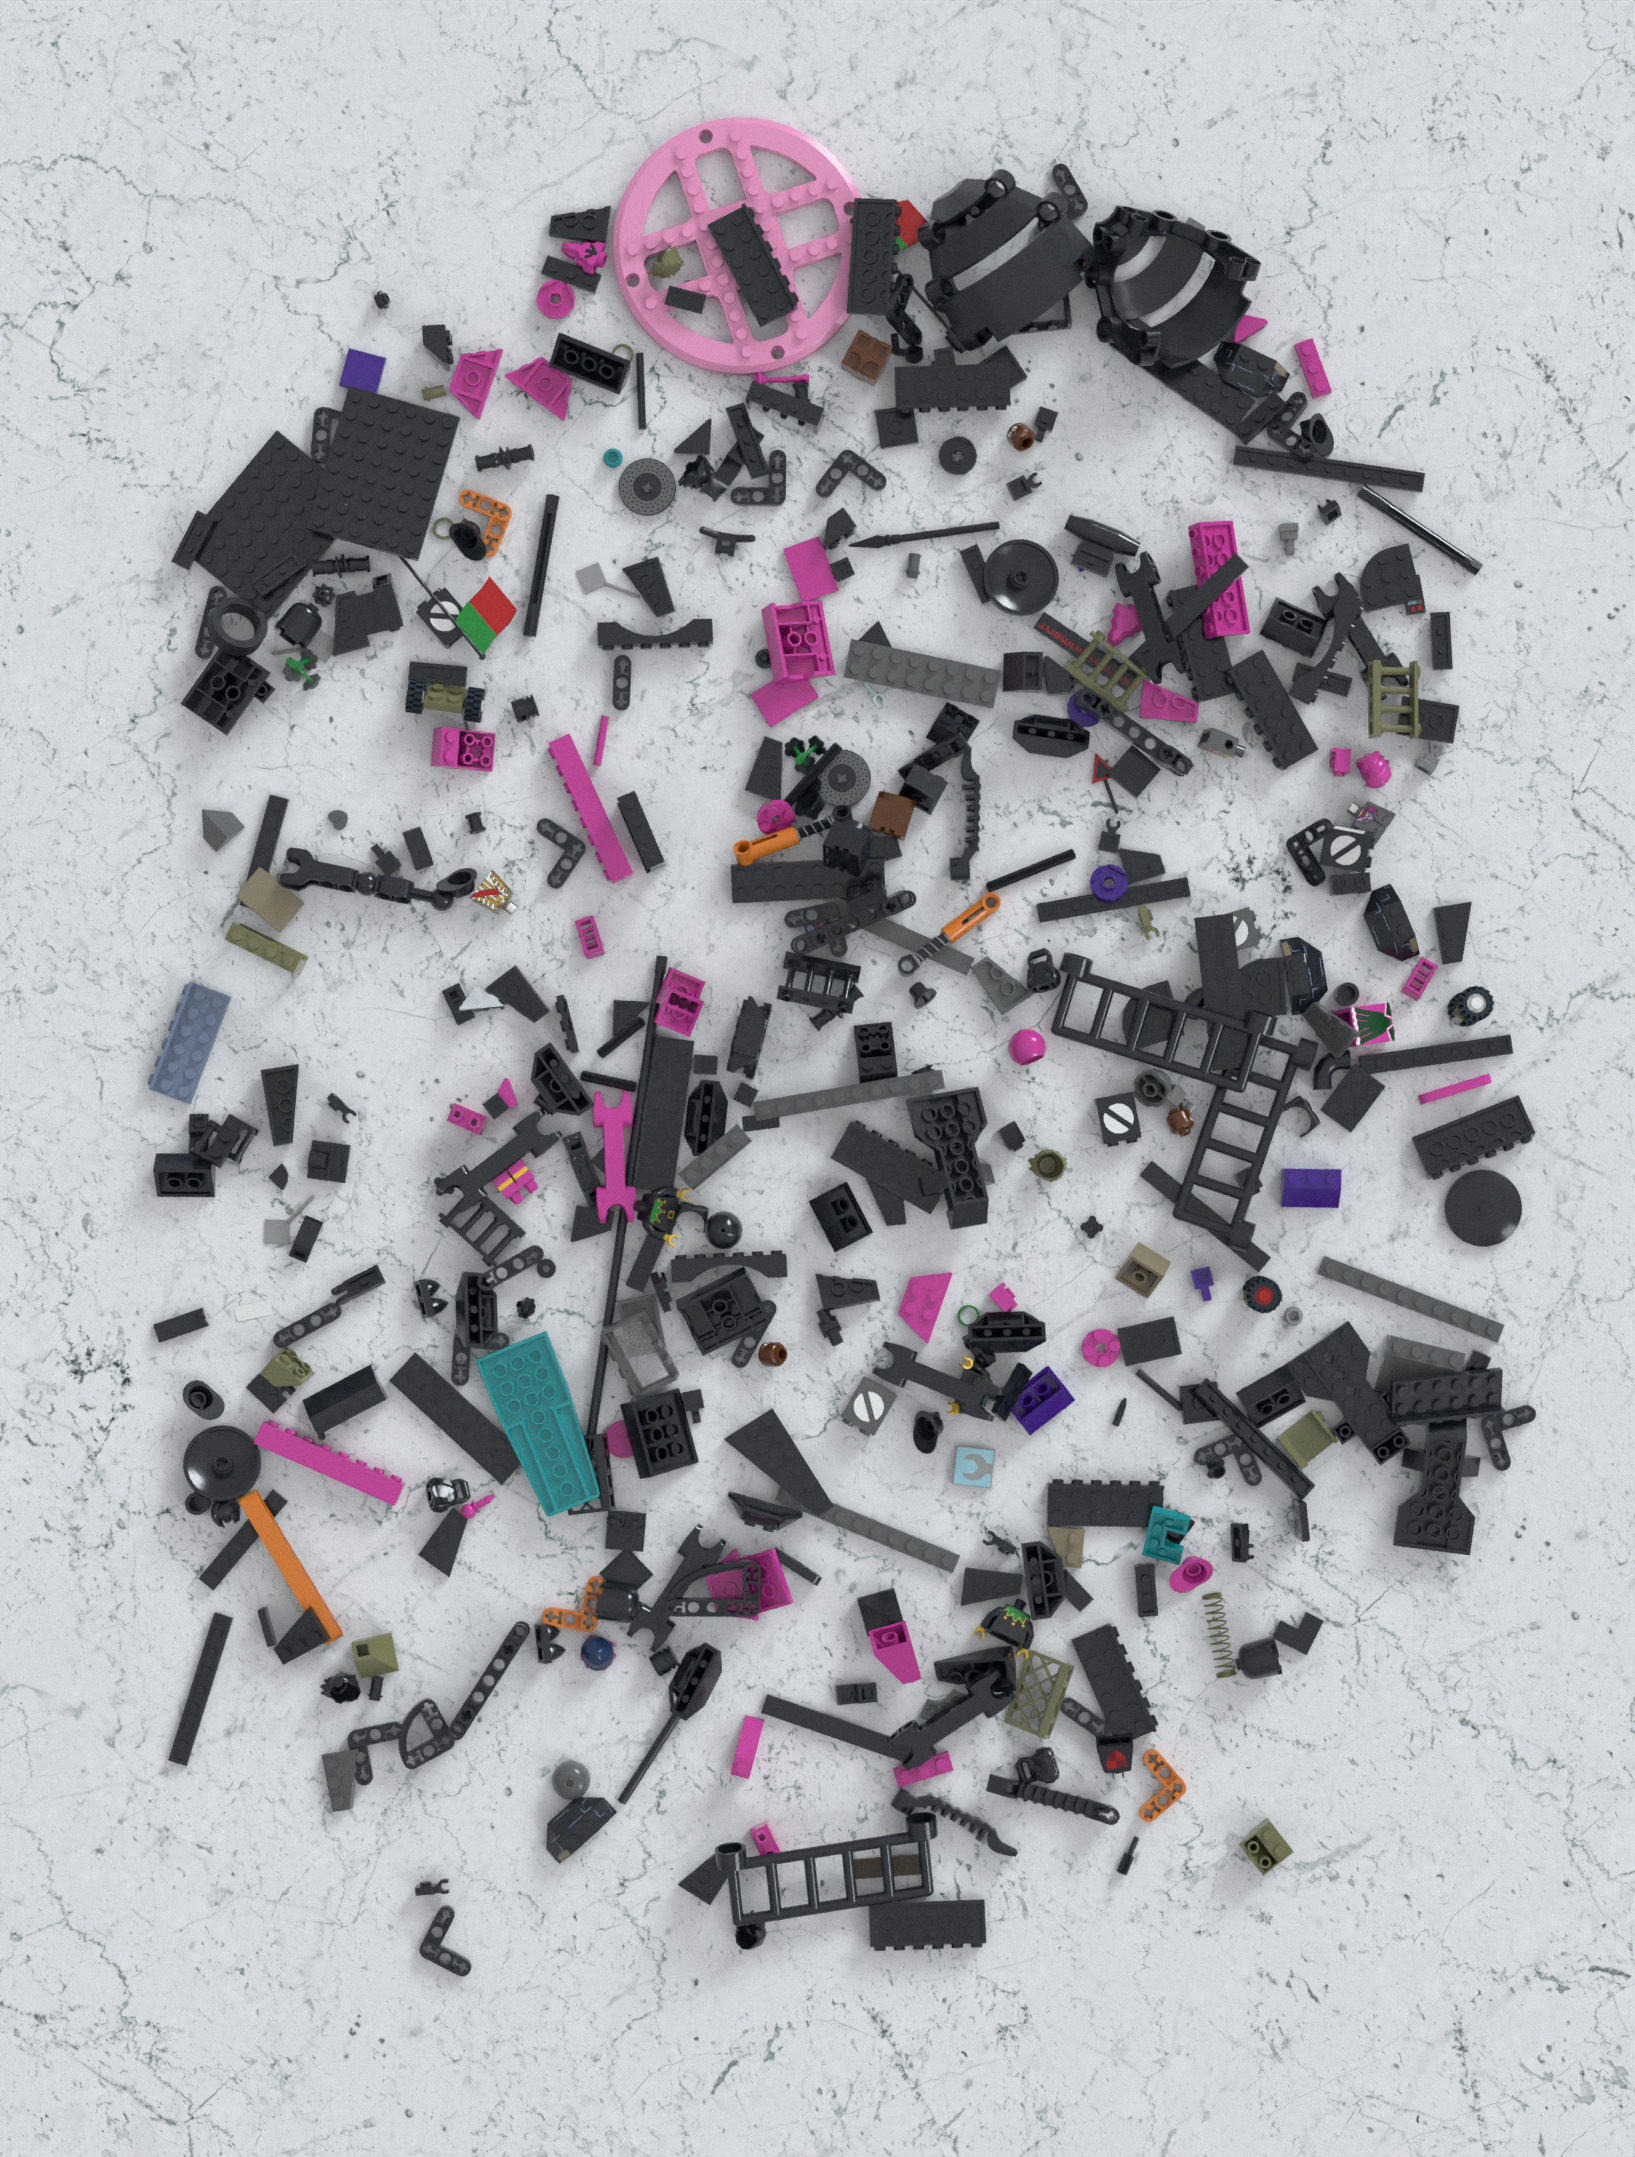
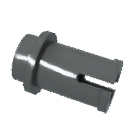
M909 554L908 567L905 570V573H907L906 577L918 578V575H920V554Z

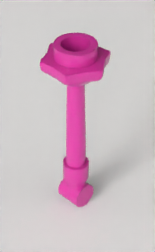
M758 372L757 375H754V381L763 385L765 383H809V375L765 378L761 372Z

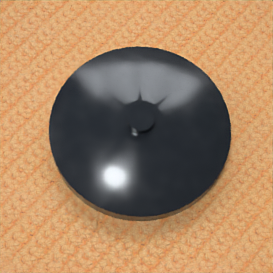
M1016 539L999 545L989 555L983 568L982 581L987 597L999 610L1013 616H1029L1044 609L1054 598L1059 584V573L1055 560L1044 547L1030 540Z
M1476 1170L1462 1175L1452 1184L1445 1198L1444 1213L1449 1228L1459 1239L1470 1245L1488 1247L1505 1241L1514 1233L1521 1219L1522 1202L1518 1190L1504 1175L1490 1170Z
M214 1426L200 1432L189 1443L184 1454L183 1469L189 1486L199 1496L213 1502H229L241 1498L256 1484L261 1471V1457L257 1445L254 1444V1440L244 1431L232 1426Z

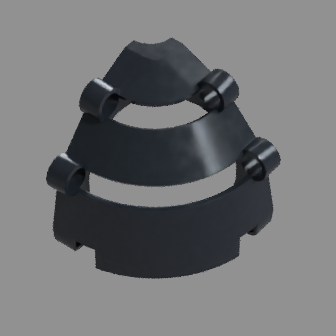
M997 169L987 180L964 179L960 181L950 191L933 202L930 221L921 225L917 231L920 244L929 251L932 280L928 281L925 285L926 297L934 306L941 305L958 340L968 351H974L986 345L992 336H994L997 342H1000L1044 314L1084 280L1080 273L1088 270L1097 259V253L1092 244L1065 215L1068 204L1061 194L1050 192L1043 198L1016 187L1014 176L1004 169ZM996 181L1001 183L1004 189L1000 188L997 185ZM1048 204L1051 205V206H1053V207L1055 208L1056 212L1052 211V210L1048 207ZM969 214L971 217L976 218L967 225L966 215ZM1035 217L1044 224L1046 228L1020 252L980 280L960 291L958 290L953 277L994 253L1022 231Z
M1116 205L1114 212L1107 219L1095 223L1093 229V248L1097 253V259L1088 270L1084 271V281L1088 288L1095 289L1101 318L1096 327L1097 337L1102 343H1115L1125 357L1134 365L1152 366L1157 360H1161L1170 368L1188 364L1220 344L1244 317L1252 301L1243 295L1242 292L1247 281H1256L1261 262L1232 244V238L1221 231L1203 230L1179 221L1175 215L1163 210L1149 212ZM1150 236L1166 237L1160 252L1148 267L1130 279L1114 282L1117 266L1127 263L1138 255L1148 242ZM1204 252L1215 259L1213 268L1203 286L1190 302L1171 318L1144 330L1134 328L1126 322L1127 320L1148 315L1172 300L1191 279Z

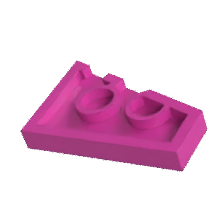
M1145 679L1143 680L1139 718L1197 723L1199 703L1168 691Z

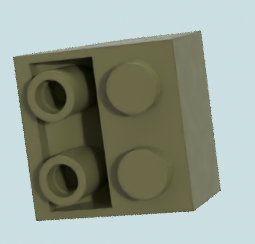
M1268 1818L1252 1829L1239 1844L1263 1876L1294 1852Z

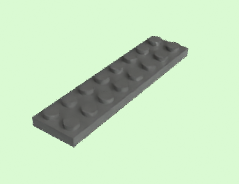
M851 639L843 677L993 709L1001 671Z

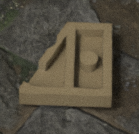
M1047 1526L1055 1550L1062 1557L1063 1567L1081 1568L1085 1530Z

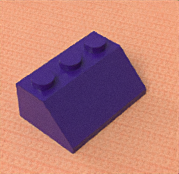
M1281 1169V1207L1339 1208L1342 1169Z
M1047 1366L1028 1381L1011 1412L1027 1433L1031 1435L1073 1403L1075 1399L1052 1369Z

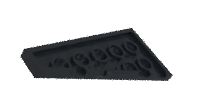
M773 1408L724 1439L816 1516H820L834 1507Z

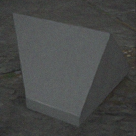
M202 809L203 838L215 852H218L245 828L232 812Z

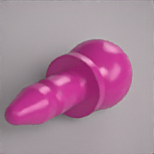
M485 1496L484 1499H480L477 1503L472 1501L471 1504H464L461 1508V1515L466 1519L473 1518L476 1512H480L479 1508L489 1504L495 1496Z

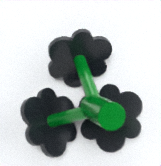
M816 735L808 739L810 745L809 750L806 752L803 746L804 741L798 740L796 737L791 738L785 744V755L795 758V770L802 772L804 775L815 765V758L810 757L809 754L815 752L816 755L820 756L826 752L824 742Z

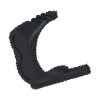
M1297 1096L1283 1107L1282 1112L1292 1107H1300L1308 1112L1311 1125L1308 1131L1300 1135V1138L1307 1135L1320 1124V1120L1312 1110L1309 1102L1301 1096Z
M680 1202L676 1209L670 1233H667V1235H672L673 1228L677 1223V1217L687 1211L696 1212L702 1217L704 1221L703 1233H705L709 1209L702 1205Z

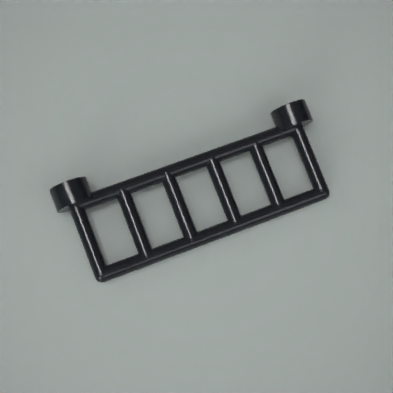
M1064 952L1059 970L1068 974L1052 1023V1034L1237 1093L1245 1091L1262 1035L1273 1036L1278 1020L1277 1017L1248 1009L1245 1021L1092 974L1090 971L1093 960L1077 954ZM1077 981L1103 989L1089 1034L1064 1026ZM1114 993L1140 1000L1126 1045L1101 1038ZM1151 1004L1176 1012L1163 1057L1137 1049ZM1187 1016L1213 1023L1200 1068L1174 1061ZM1224 1027L1250 1035L1236 1080L1211 1072Z
M1264 1034L1262 1035L1260 1046L1289 1055L1281 1080L1251 1071L1248 1082L1277 1091L1268 1116L1223 1102L1227 1089L1216 1086L1172 1212L1175 1219L1230 1237L1229 1247L1244 1253L1248 1251L1256 1227L1255 1223L1244 1219L1297 1068L1310 1071L1319 1046L1318 1042L1301 1037L1297 1046ZM1240 1068L1224 1069L1220 1075L1232 1078V1076L1237 1078ZM1219 1112L1264 1127L1256 1152L1211 1138ZM1206 1149L1251 1163L1243 1189L1198 1174ZM1194 1185L1239 1200L1230 1225L1185 1210Z
M918 1812L907 1816L905 1819L907 1832L752 1857H747L746 1846L743 1843L729 1842L715 1848L716 1866L718 1870L727 1872L733 1924L736 1927L931 1896L934 1893L929 1840L938 1836L936 1815L930 1812ZM917 1842L922 1885L895 1890L891 1846ZM880 1848L884 1892L858 1896L853 1852ZM842 1854L846 1898L820 1902L815 1858ZM804 1860L808 1904L782 1908L777 1864ZM765 1866L770 1910L743 1914L739 1870Z

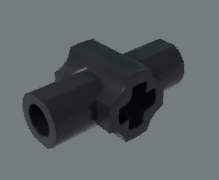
M818 1310L816 1312L820 1320L818 1325L824 1338L828 1337L832 1347L843 1343L844 1341L840 1334L842 1329L836 1316H832L830 1311Z

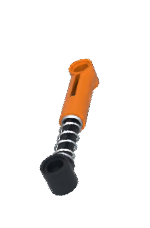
M838 805L833 809L831 815L825 816L824 820L820 821L817 819L815 823L811 824L809 822L804 827L800 825L798 829L791 826L752 841L740 840L733 847L736 861L739 865H751L756 859L800 844L802 838L807 836L810 838V835L813 834L819 835L821 831L827 832V829L831 828L834 821L839 822L842 819H853L851 808L848 805Z
M993 892L985 894L980 900L941 928L940 935L934 936L932 941L927 942L924 947H920L917 952L901 957L897 965L898 973L904 977L912 976L920 968L922 962H926L929 956L933 957L932 954L937 950L940 951L939 949L944 945L946 946L948 942L953 944L995 913L1001 904L1000 897ZM992 899L995 901L996 906L990 908L986 905L985 901ZM980 909H982V912H980L978 915H976V916H975L974 918H972L970 921L968 920V919H969L971 916H973L976 912H978ZM902 963H911L912 969L909 971L904 970Z

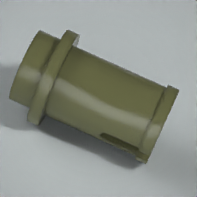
M444 384L421 389L424 401L428 400L429 402V399L446 397Z

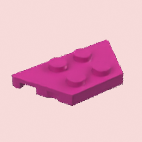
M503 349L461 354L449 391L478 420L481 419Z
M542 356L533 360L532 363L525 364L505 375L506 379L564 422L572 386V379L562 371L549 367L550 362Z
M953 1273L910 1277L898 1314L926 1343H929Z
M737 1548L729 1553L721 1562L740 1560ZM743 1569L720 1572L705 1577L711 1597L743 1598ZM747 1585L746 1590L751 1593L749 1585ZM713 1602L715 1610L717 1611L718 1604ZM730 1602L726 1608L729 1612H734L738 1606L736 1603ZM740 1602V1612H743V1608H749V1612H753V1608H756L753 1603H750L749 1606H743V1602ZM758 1614L753 1617H736L752 1619L755 1621L759 1620Z

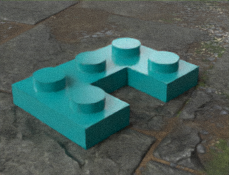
M1153 1506L1142 1555L1180 1565L1184 1546L1166 1541L1168 1531L1186 1535L1191 1516Z

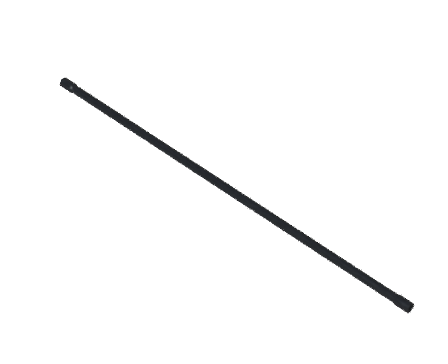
M656 956L654 983L625 1171V1186H633L657 1028L654 1019L660 1007V1004L655 1003L666 973L668 960L666 956ZM621 1207L602 1329L612 1324L628 1223L625 1211ZM601 1339L586 1435L596 1434L609 1351V1347L604 1345ZM593 1439L585 1441L589 1452L594 1447Z

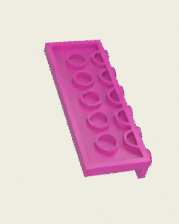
M1233 521L1199 522L1188 526L1198 589L1235 553L1238 554ZM1241 576L1202 613L1206 639L1250 634Z

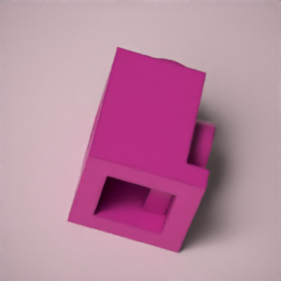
M1331 748L1330 754H1333V757H1330L1329 768H1332L1333 776L1345 777V774L1350 772L1351 749Z
M1002 1282L988 1295L1003 1312L1006 1310L1011 1312L1018 1305L1013 1299L1016 1296L1009 1288L1005 1290L1003 1287L1006 1285Z

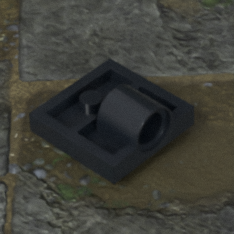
M312 1140L308 1157L307 1178L346 1183L351 1145Z

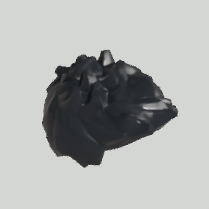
M698 455L696 461L688 462L685 465L686 471L678 483L679 486L683 485L685 488L687 486H690L691 489L702 488L703 484L709 482L711 476L715 474L714 469L705 456Z
M340 1672V1674L324 1679L325 1684L320 1685V1688L323 1689L321 1694L339 1704L353 1702L358 1699L361 1693L355 1674L350 1675Z
M765 1923L736 1927V1944L743 1950L759 1947L767 1936Z

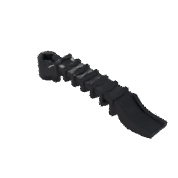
M972 747L963 755L961 776L967 781H975V784H962L961 788L962 791L974 790V794L965 795V801H974V805H966L967 812L974 811V815L966 816V822H974L973 826L965 827L966 833L973 832V837H965V843H968L969 847H964L962 857L950 858L951 881L970 880L969 860L975 852H979V800H981L979 791L981 790V784L979 783L980 776L971 765Z
M989 1774L986 1787L987 1792L1012 1799L1021 1798L1024 1802L1030 1800L1034 1804L1049 1805L1054 1809L1060 1808L1065 1812L1072 1811L1076 1815L1078 1813L1083 1814L1087 1818L1108 1825H1114L1120 1819L1118 1810L1112 1805L1090 1798H1082L1078 1795L1074 1796L1070 1793H1063L1059 1790H1051L1048 1787L1044 1788L1039 1785L1024 1783L1020 1780ZM1110 1811H1111L1114 1815H1113V1816H1110L1109 1819H1108V1817H1107L1106 1815H1104L1103 1813H1105V1814L1108 1813V1814H1109Z
M900 1788L890 1803L892 1807L907 1816L911 1815L915 1807L926 1809L929 1805L932 1807L930 1810L934 1813L941 1807L943 1810L940 1815L944 1818L951 1812L953 1814L950 1820L954 1823L958 1817L962 1818L959 1823L962 1827H965L967 1822L972 1823L967 1830L971 1834L974 1833L977 1826L980 1827L981 1830L975 1838L977 1841L981 1842L988 1831L987 1843L994 1852L1014 1857L1018 1854L1017 1849L1003 1843L998 1838L996 1828L991 1827L989 1823H984L978 1817L975 1818L970 1813L963 1812L959 1807H953L951 1803L944 1802L940 1797H934L930 1792L928 1795L916 1797L907 1790Z

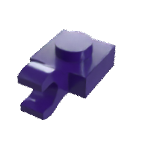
M1210 1266L1190 1271L1195 1290L1201 1289L1203 1302L1212 1300L1209 1286H1213L1214 1282Z

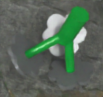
M312 650L301 651L299 662L291 657L287 658L285 668L282 670L287 681H299L301 676H304L306 678V681L303 683L304 691L314 689L319 684L321 677L318 673L308 676L301 667V665H304L307 671L317 668L318 656L313 654Z

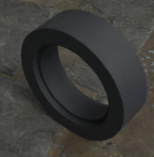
M230 597L220 601L215 606L208 619L207 630L212 642L220 650L230 655L246 656L252 654L260 647L267 635L268 623L264 613L256 604L244 598ZM227 613L243 615L252 623L254 637L244 641L230 637L221 626V617Z

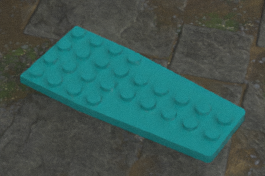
M547 1331L475 1360L495 1412L545 1514L551 1517L600 1497V1488L570 1389Z

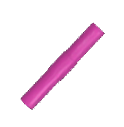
M601 716L593 764L595 766H601L609 720L607 716Z

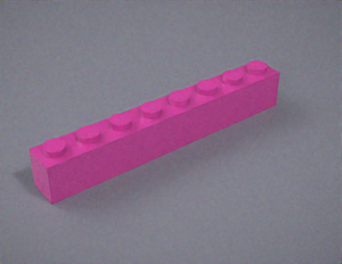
M567 734L550 742L551 748L547 750L551 759L556 758L558 763L555 766L559 776H564L566 783L563 785L567 794L571 793L574 798L571 803L575 811L579 810L582 815L579 820L583 829L587 828L590 833L587 838L591 846L595 845L598 852L595 855L599 864L603 862L606 868L603 870L607 881L611 880L614 884L634 875L571 735Z
M269 1420L262 1423L254 1444L393 1506L397 1504L406 1484L402 1482L401 1477L394 1474L390 1477L384 1474L385 1471L378 1467L372 1469L367 1466V1462L360 1459L354 1461L349 1458V1454L342 1451L336 1453L332 1451L331 1446L324 1443L320 1446L314 1443L315 1440L311 1437L304 1435L302 1438L296 1435L297 1431L286 1428L284 1430L280 1428V1424L275 1421Z

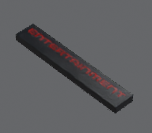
M1045 612L1033 627V629L1076 658L1081 655L1090 643ZM1096 647L1084 663L1094 669L1106 653ZM1112 658L1100 674L1110 680L1122 664ZM1128 668L1116 685L1126 690L1137 674Z

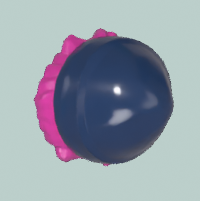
M589 1635L581 1646L580 1657L587 1669L605 1671L611 1666L616 1658V1654L612 1647L613 1643L610 1640L598 1635Z

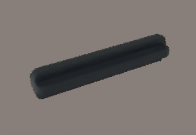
M637 1017L597 1050L598 1055L601 1058H605L646 1024L641 1017Z
M582 1071L580 1077L582 1081L635 1092L637 1083L634 1081L589 1071Z

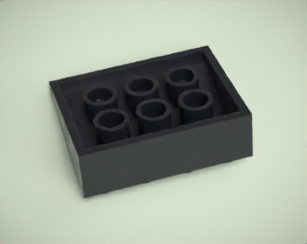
M679 1388L620 1404L640 1479L660 1475L699 1462Z

